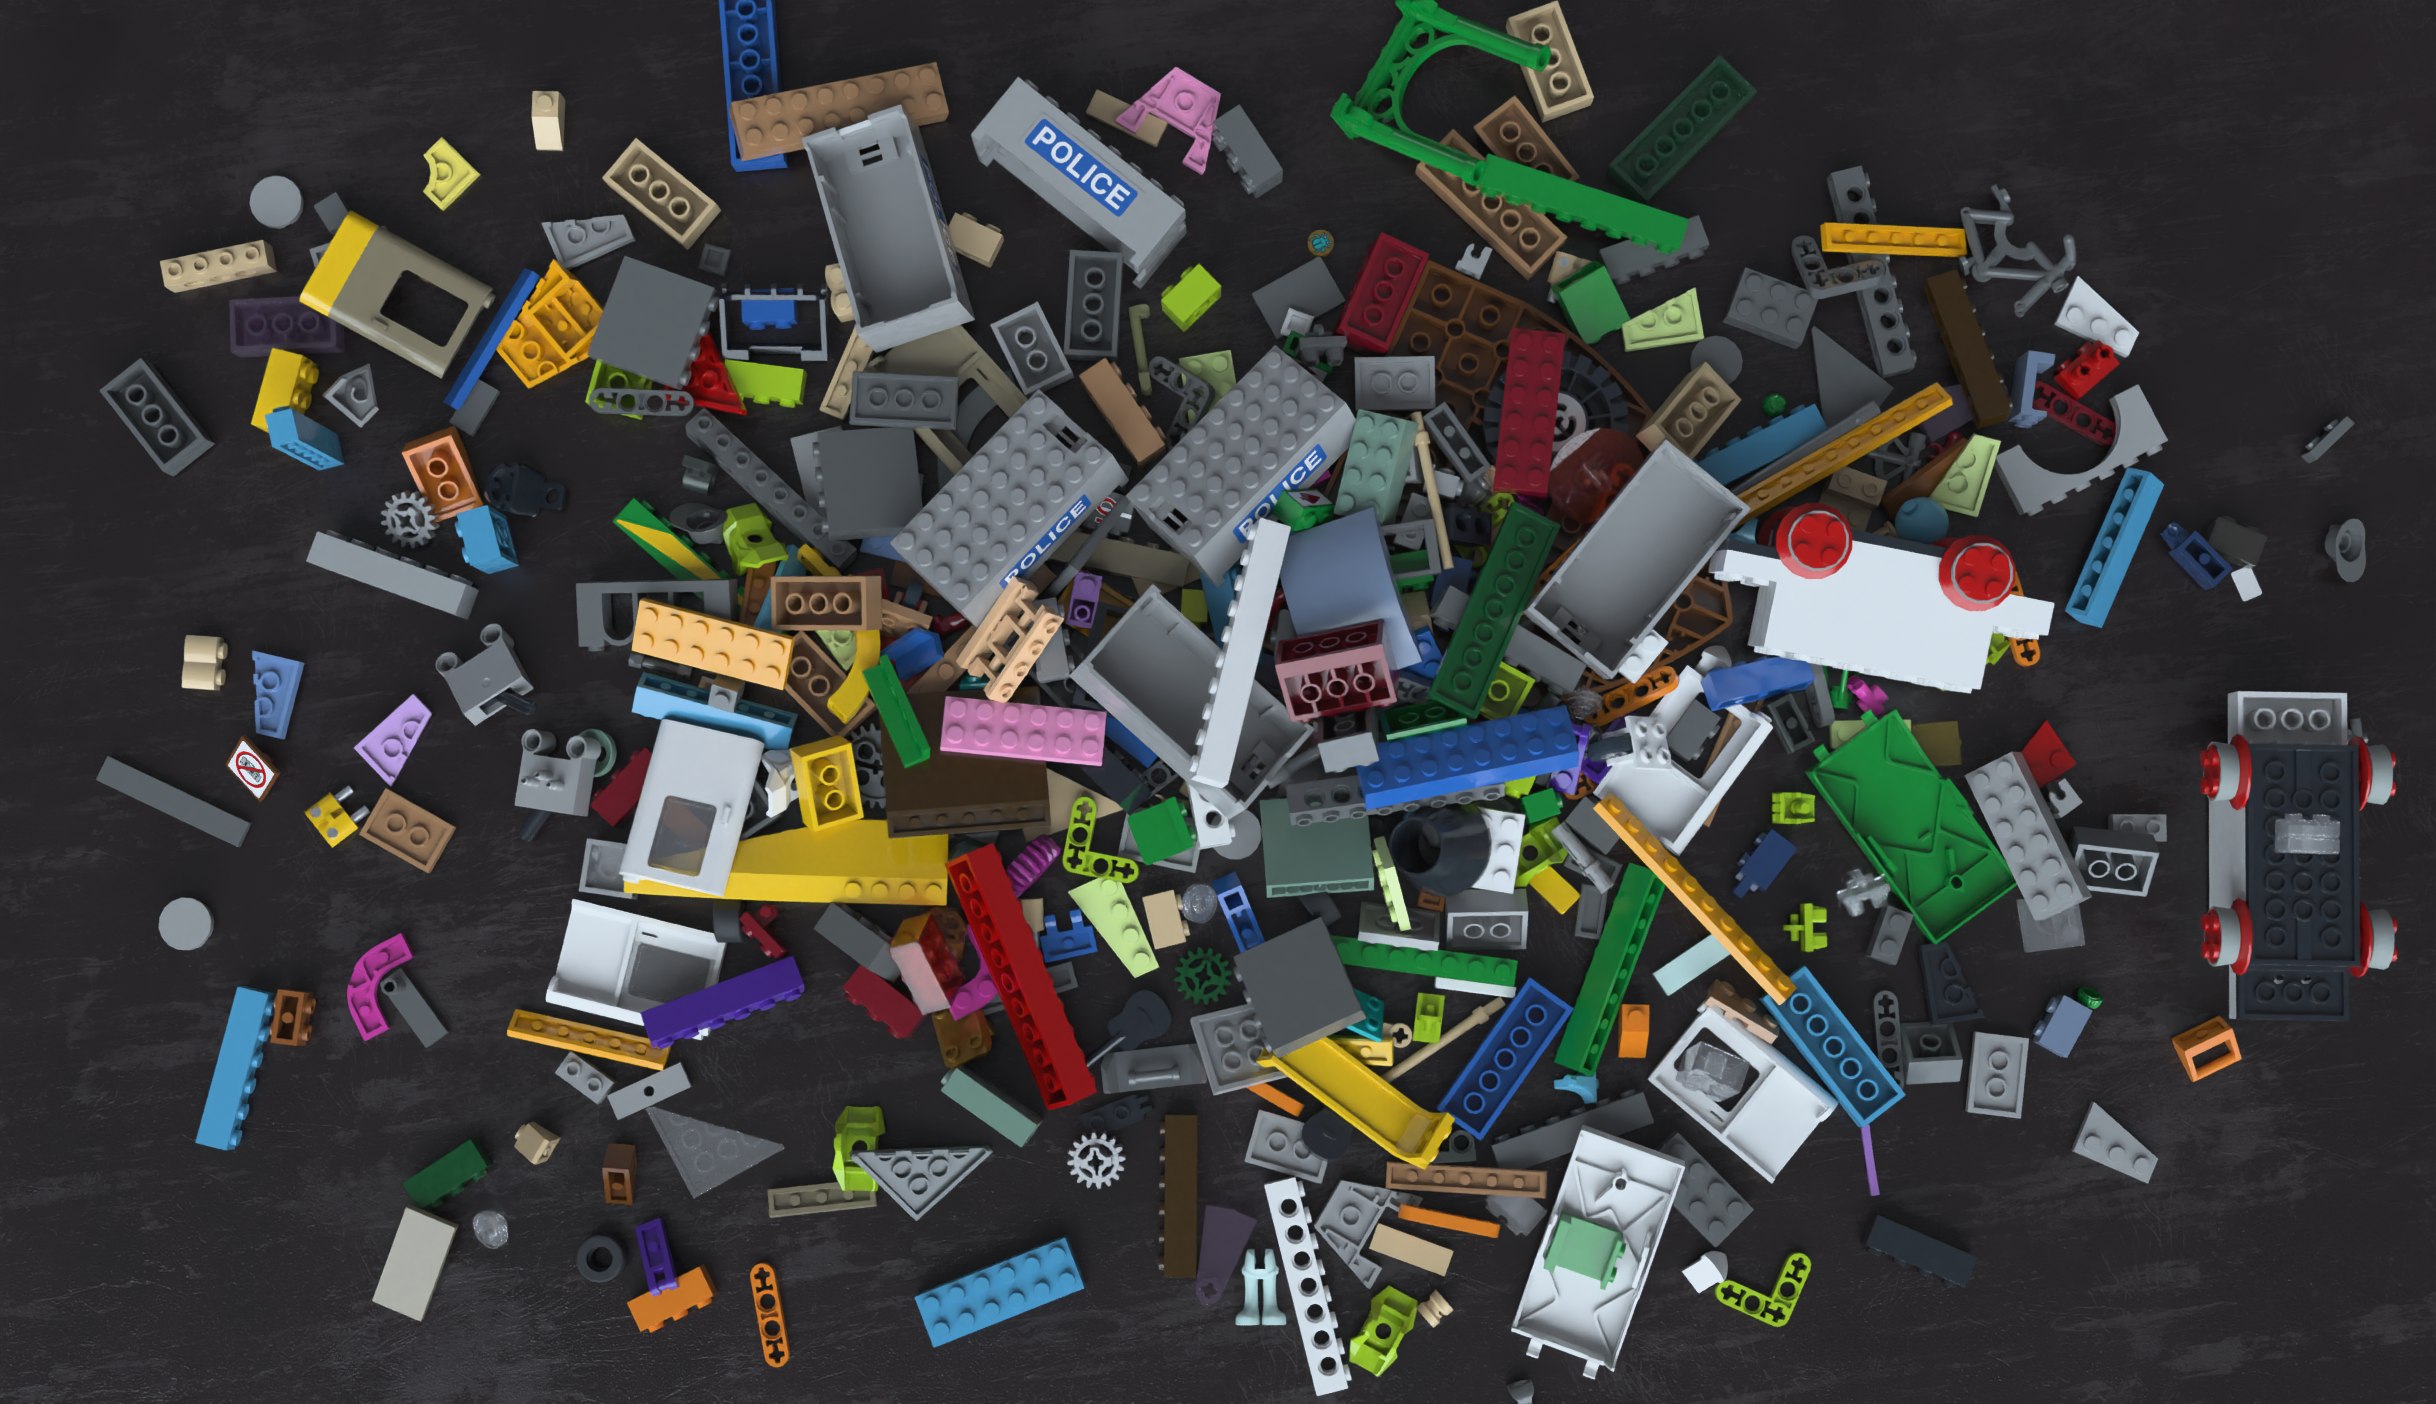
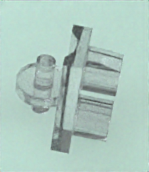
M1857 869L1853 871L1854 879L1846 881L1848 888L1836 892L1838 900L1846 907L1848 913L1855 917L1865 912L1862 901L1869 898L1874 908L1888 905L1887 892L1891 890L1889 883H1885L1881 876L1874 879L1872 873L1863 875Z

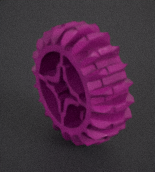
M1045 834L1039 835V837L1032 841L1005 870L1011 878L1012 889L1016 898H1019L1060 854L1061 849L1056 845L1057 843Z

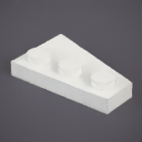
M2079 276L2075 278L2054 325L2090 342L2095 343L2100 340L2103 345H2109L2114 353L2125 358L2129 355L2139 334L2130 323Z

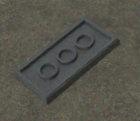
M853 371L850 425L956 430L959 376Z

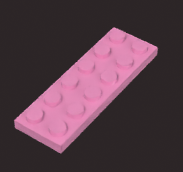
M946 696L940 750L1102 766L1106 712Z

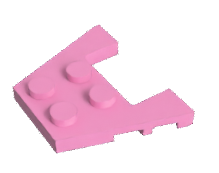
M1175 67L1144 96L1137 100L1123 114L1119 115L1115 123L1135 135L1149 112L1194 138L1195 141L1182 163L1203 175L1211 144L1213 121L1216 120L1221 93Z

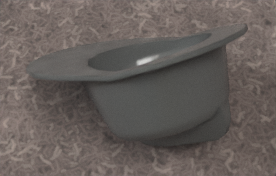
M687 503L675 508L670 513L669 520L675 527L687 531L695 543L721 544L723 542V525L728 518V514L723 510L704 504Z
M2354 518L2346 520L2342 525H2331L2325 539L2326 553L2336 561L2337 570L2341 578L2347 582L2359 580L2363 575L2366 565L2365 528L2359 519Z

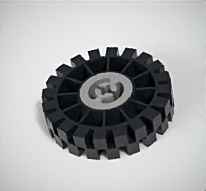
M1567 351L1563 352L1557 407L1563 408L1564 412L1557 410L1556 421L1559 420L1561 424L1559 429L1555 427L1554 438L1559 437L1561 433L1565 432L1569 424L1568 419L1573 421L1574 431L1568 439L1561 442H1553L1547 496H1550V499L1583 493L1591 486L1594 487L1603 480L1619 460L1625 447L1624 443L1628 437L1629 424H1627V416L1629 415L1627 405L1621 399L1622 391L1617 382L1612 383L1608 378L1610 374L1601 365L1597 368L1591 364V359L1582 355L1579 358L1571 356V352ZM1506 371L1499 377L1490 392L1484 407L1483 421L1481 423L1482 437L1485 439L1484 447L1488 458L1491 457L1494 462V468L1496 466Z

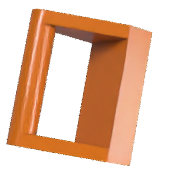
M2220 1016L2172 1038L2174 1047L2192 1082L2242 1059L2232 1027ZM2225 1041L2230 1053L2195 1069L2192 1060L2193 1056Z

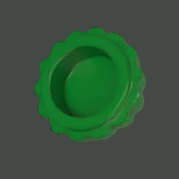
M1771 393L1762 401V409L1768 417L1776 418L1783 415L1787 410V401H1785L1781 394Z
M2089 987L2079 988L2077 993L2078 1002H2081L2087 1008L2096 1009L2104 999L2098 991Z

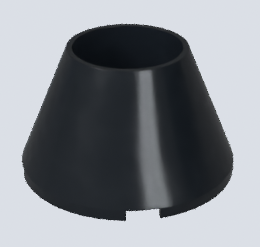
M1473 802L1468 804H1446L1440 808L1423 807L1412 812L1402 810L1396 820L1389 840V851L1394 864L1414 888L1428 895L1437 897L1453 896L1471 888L1484 874L1491 856L1490 829H1487L1481 815L1483 813ZM1426 823H1429L1436 830L1441 843L1440 856L1433 867L1423 859L1418 845L1420 832Z

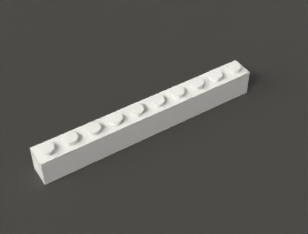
M1261 517L1249 526L1246 539L1250 540L1248 550L1244 549L1240 560V565H1243L1242 574H1238L1234 584V590L1237 591L1235 601L1232 600L1230 602L1227 615L1231 616L1229 626L1224 627L1221 641L1224 642L1223 650L1218 652L1215 660V667L1218 668L1216 678L1212 677L1209 684L1208 693L1212 694L1210 703L1205 704L1202 712V719H1205L1204 727L1199 729L1195 744L1199 745L1197 755L1192 756L1189 765V771H1192L1191 780L1223 788L1229 782L1291 529L1290 526Z

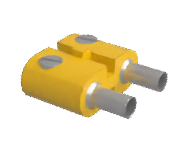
M349 785L335 796L328 793L304 812L332 848L357 830L358 826L356 823L370 813L365 805L351 816L346 813L340 803L354 793Z

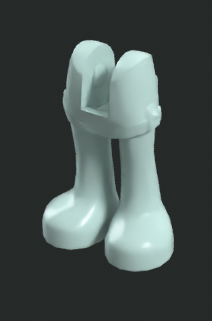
M1248 1249L1245 1264L1242 1268V1274L1245 1276V1304L1243 1311L1236 1315L1235 1325L1260 1324L1258 1279H1263L1262 1325H1285L1286 1316L1278 1309L1276 1301V1275L1279 1273V1268L1276 1266L1273 1249H1265V1269H1255V1249Z

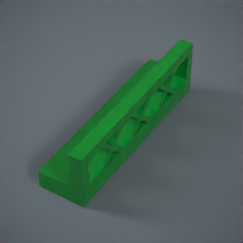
M885 654L879 657V665L862 671V675L904 767L907 768L929 759L930 747L890 659Z

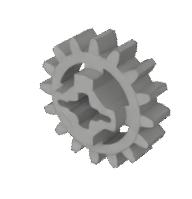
M409 490L401 492V494L393 495V500L385 503L389 509L383 510L381 514L386 516L387 520L382 521L381 524L388 525L389 529L386 530L385 534L389 535L392 533L394 535L393 543L401 540V547L404 548L410 544L411 548H416L419 544H427L429 542L428 539L436 536L432 530L439 528L440 525L434 522V519L440 517V515L432 511L436 507L435 504H427L428 496L420 498L419 491L411 494ZM402 503H412L413 506L409 507L408 505H402ZM409 532H412L413 534L418 533L419 535H418V536H411V535H407V534H408Z
M1093 1129L1092 1136H1088L1086 1132H1083L1081 1136L1082 1141L1075 1138L1073 1144L1076 1148L1070 1147L1068 1154L1073 1156L1068 1158L1067 1161L1068 1165H1074L1070 1171L1071 1175L1078 1173L1077 1182L1080 1183L1086 1180V1187L1088 1188L1092 1183H1096L1097 1189H1100L1102 1182L1110 1186L1112 1183L1111 1177L1116 1180L1120 1178V1173L1117 1170L1124 1171L1125 1164L1121 1161L1125 1160L1126 1154L1119 1153L1123 1149V1144L1115 1145L1116 1136L1114 1135L1110 1139L1107 1138V1131L1105 1130L1101 1136L1097 1135L1096 1129ZM1090 1144L1089 1150L1080 1154L1081 1150ZM1101 1144L1107 1146L1110 1150H1107ZM1095 1150L1098 1159L1101 1160L1099 1167H1097V1163L1093 1158ZM1114 1164L1108 1172L1103 1174V1170L1106 1167ZM1083 1168H1086V1169L1089 1170L1092 1174L1088 1173V1172L1085 1171Z

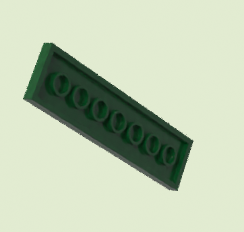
M1516 502L1510 503L1426 696L1472 719L1477 718L1559 531L1560 524Z

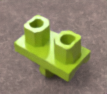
M1812 903L1800 904V925L1798 914L1790 915L1791 925H1783V930H1791V941H1799L1800 930L1801 952H1813V949L1827 947L1826 933H1813V922H1826V908L1813 906Z
M1418 993L1413 1041L1439 1044L1445 996Z

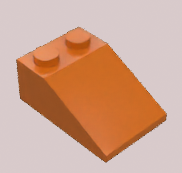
M455 426L405 444L402 455L422 497H429L427 504L436 505L432 510L433 513L440 515V517L434 519V522L456 516L457 513L484 505L466 449Z

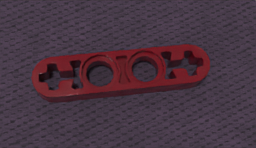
M2040 381L2035 382L2034 391L2039 388L2041 389V396L2047 399L2051 394L2053 398L2048 402L2047 407L2044 406L2047 400L2043 398L2033 399L2032 407L2037 410L2047 411L2049 417L2098 445L2108 446L2114 442L2116 424L2051 386ZM2061 400L2066 404L2067 410L2064 414H2058L2054 411L2053 404L2055 401ZM2083 413L2089 417L2090 422L2087 427H2080L2077 424L2076 417L2078 414ZM2096 421H2098L2099 424L2096 427L2101 430H2104L2108 427L2110 429L2109 434L2112 437L2103 439V433L2101 431L2096 429L2093 431V433H2091L2090 430L2095 426Z

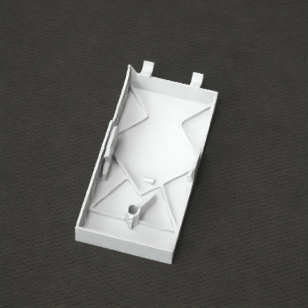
M1582 1124L1512 1323L1511 1331L1531 1338L1526 1355L1538 1359L1542 1345L1546 1344L1587 1359L1583 1376L1595 1379L1599 1364L1605 1365L1614 1372L1630 1320L1640 1298L1682 1178L1685 1161ZM1561 1211L1623 1232V1243H1626V1249L1622 1259H1616L1614 1267L1618 1269L1613 1283L1608 1282L1605 1290L1600 1289L1599 1280L1557 1265L1554 1272L1543 1269L1544 1258Z

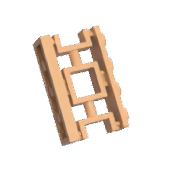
M1013 576L956 660L961 668L968 669L967 672L970 675L981 678L985 672L991 679L984 688L986 696L991 700L1002 703L1008 702L1064 620L1060 614L1055 613L1052 607L1042 604L1039 610H1037L1032 604L1039 594L1036 590L1037 587L1032 582ZM1023 609L1025 612L1019 620L1017 617ZM1033 620L1035 623L1029 631L1027 627ZM1014 630L1020 637L1008 653L1003 645ZM994 652L995 656H994V658L992 659V661L989 662L988 659L990 658V656H991L992 653ZM1004 664V669L999 673L998 669Z

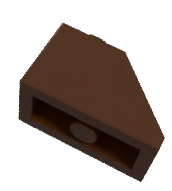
M608 1144L602 1166L606 1203L633 1205L637 1170L635 1145Z

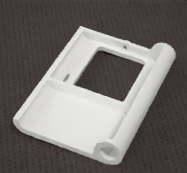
M1688 665L1679 675L1678 687L1666 694L1649 716L1663 719L1666 737L1700 692L1704 693L1700 683L1704 677ZM1742 705L1725 708L1740 719L1741 725L1702 778L1694 777L1673 760H1671L1672 770L1669 771L1635 769L1634 762L1612 766L1593 793L1602 800L1612 792L1641 821L1642 825L1660 841L1662 846L1675 855L1680 856L1773 729L1770 724L1772 720L1760 711L1757 714L1752 713Z
M1704 1000L1697 1009L1700 1012L1654 1068L1648 1080L1770 1183H1773L1777 1174L1818 1123L1824 1121L1834 1111L1839 1101L1770 1043L1745 1029L1741 1023L1742 1020L1738 1018L1728 1019L1723 1016L1724 1011L1720 1007L1714 1005L1713 1008H1710L1704 1004ZM1704 1027L1713 1032L1759 1072L1758 1078L1730 1112L1724 1111L1674 1068L1676 1059Z

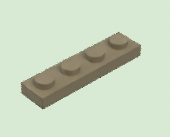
M839 1182L768 1190L769 1217L877 1206L876 1191H842Z

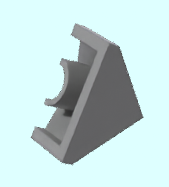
M370 363L340 376L323 394L326 399L359 427H362L379 410Z

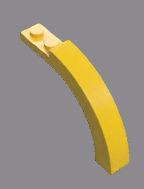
M804 544L798 550L797 559L814 576H842L834 566L829 567L823 561L822 554L813 547L811 549L807 544ZM879 630L854 631L856 652L852 669L841 687L828 699L827 707L845 725L857 714L870 693L862 671L877 666L879 663Z

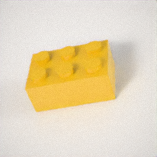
M272 348L251 424L269 433L265 415L273 413V409L282 406H289V408L304 415L305 409H308L311 404L312 395L310 391L312 384H315L318 379V365L303 355Z
M841 735L790 749L802 819L806 826L816 832L864 818L853 751L849 741Z

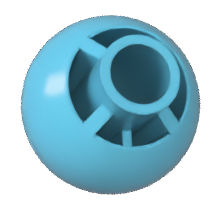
M1917 497L1906 501L1900 507L1895 517V529L1899 539L1924 544H1931L1945 538L1949 527L1948 515L1943 506L1937 501L1926 497Z

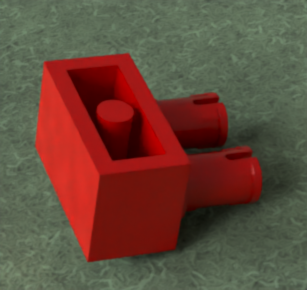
M2100 340L2092 345L2088 341L2076 351L2079 356L2075 360L2071 361L2068 358L2056 368L2059 373L2053 379L2075 401L2120 364L2113 356V349L2109 345H2103Z

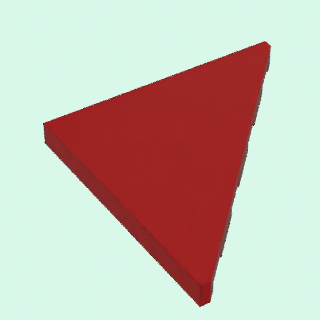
M708 330L706 336H702L699 342L701 350L696 361L693 360L689 370L692 373L689 383L686 386L683 385L681 391L687 392L692 396L694 406L746 415L747 410ZM666 385L664 388L666 391H680ZM666 396V400L670 401L671 396ZM679 397L678 403L690 405V402L685 401V397Z

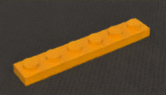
M1824 223L1820 225L1822 251L1962 257L1967 255L1965 229Z
M515 1009L507 1029V1035L510 1037L661 1071L664 1069L671 1050V1046L663 1049L658 1047L652 1048L648 1038Z

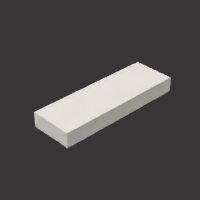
M1435 977L1434 979L1435 988L1510 998L1515 997L1516 987Z

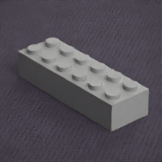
M327 530L326 534L317 531L306 560L307 562L468 620L479 590L471 587L473 582L454 574L447 578L448 573L426 565L424 570L423 564L403 556L399 561L398 555L378 547L374 552L375 547L353 538L351 543H349L350 538L331 530Z
M2010 752L1965 775L2035 921L2045 920L2092 897L2021 752Z

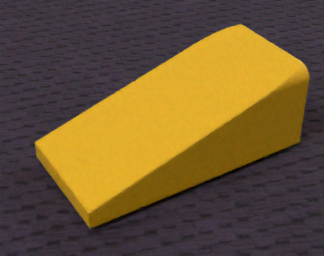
M1550 866L1542 872L1535 874L1529 882L1561 915L1581 896Z

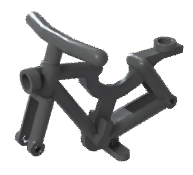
M1995 184L1991 187V191L2000 205V211L1970 209L1969 207L1961 209V221L1972 257L1966 259L1965 256L1959 258L1960 270L1966 276L1969 274V268L1973 266L1972 275L1979 282H1986L1992 277L2038 281L2014 304L2015 315L2023 317L2025 312L2048 288L2052 287L2054 293H2057L2069 285L2063 274L2065 270L2071 271L2076 264L2075 241L2071 234L2064 236L2065 256L2057 264H2053L2033 241L2028 242L2026 248H2017L2011 245L2005 235L2006 227L2014 223V215L2007 204L2011 200L2004 187L1998 189ZM1975 223L1995 225L1994 237L1997 246L1986 258ZM2007 255L2011 258L2025 261L2035 259L2045 271L1996 266Z

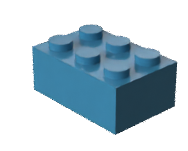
M488 505L457 513L458 521L455 522L458 536L463 537L465 547H462V553L466 563L469 562L471 566L487 574L519 566L506 515Z

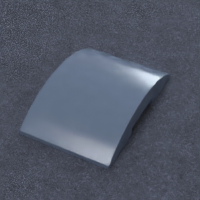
M1375 507L1290 535L1283 557L1280 578L1298 637L1384 620L1397 669L1399 670L1423 662V658L1408 611L1405 610L1389 561L1391 557Z

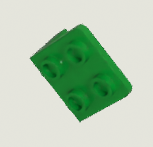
M1175 796L1165 800L1163 803L1132 814L1127 819L1142 860L1146 865L1154 864L1195 847L1193 841L1198 840L1192 825L1187 827L1183 817L1188 814L1183 801L1177 802Z

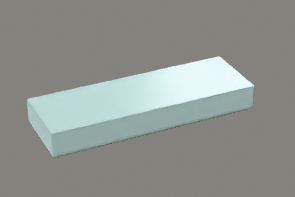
M1710 934L1652 974L1666 995L1669 996L1727 957L1730 953Z

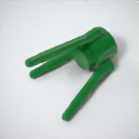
M1822 665L1833 708L1848 709L1849 703H1852L1853 693L1846 687L1849 670H1843L1840 686H1832V691H1830L1827 666ZM1855 671L1853 676L1857 675L1859 677V671Z

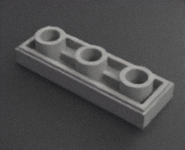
M682 1062L607 1095L617 1120H620L692 1087V1084ZM648 1086H652L654 1088V1094L652 1096L647 1094Z

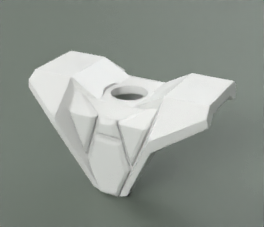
M769 750L761 757L764 766L769 772L765 787L769 802V810L766 814L771 818L785 811L789 803L798 798L796 783H791L795 775L790 750Z

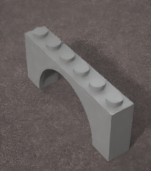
M2139 385L2109 400L2116 424L2114 442L2105 458L2096 467L2087 472L2064 475L2045 470L2030 460L2020 445L1996 456L1994 467L2019 515L2027 512L2030 517L2044 509L2042 504L2050 500L2055 504L2067 498L2066 492L2074 488L2076 492H2079L2091 486L2089 480L2099 476L2100 480H2103L2115 474L2113 468L2122 464L2125 469L2139 462L2137 456L2145 452L2148 456H2151L2163 449L2161 444L2168 441Z

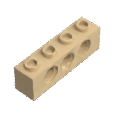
M264 240L160 261L164 286L174 293L277 272L273 247Z

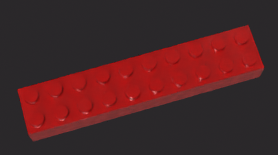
M991 843L944 864L1047 1110L1071 1105L1097 1092L1095 1079L1087 1068L1084 1052L1076 1042L1074 1028L1066 1018L1063 1002L1057 996L1053 987V978L1045 968L1042 952L1037 948L1032 937L1033 931L1022 913V904L1014 894L1011 878L1005 872L1001 863V854L994 844Z

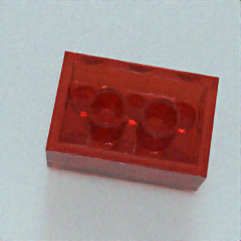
M932 912L904 919L889 948L891 959L896 962L901 972L903 982L908 985L912 993L913 1002L915 1005H918L922 1015L951 1008L964 980V976Z

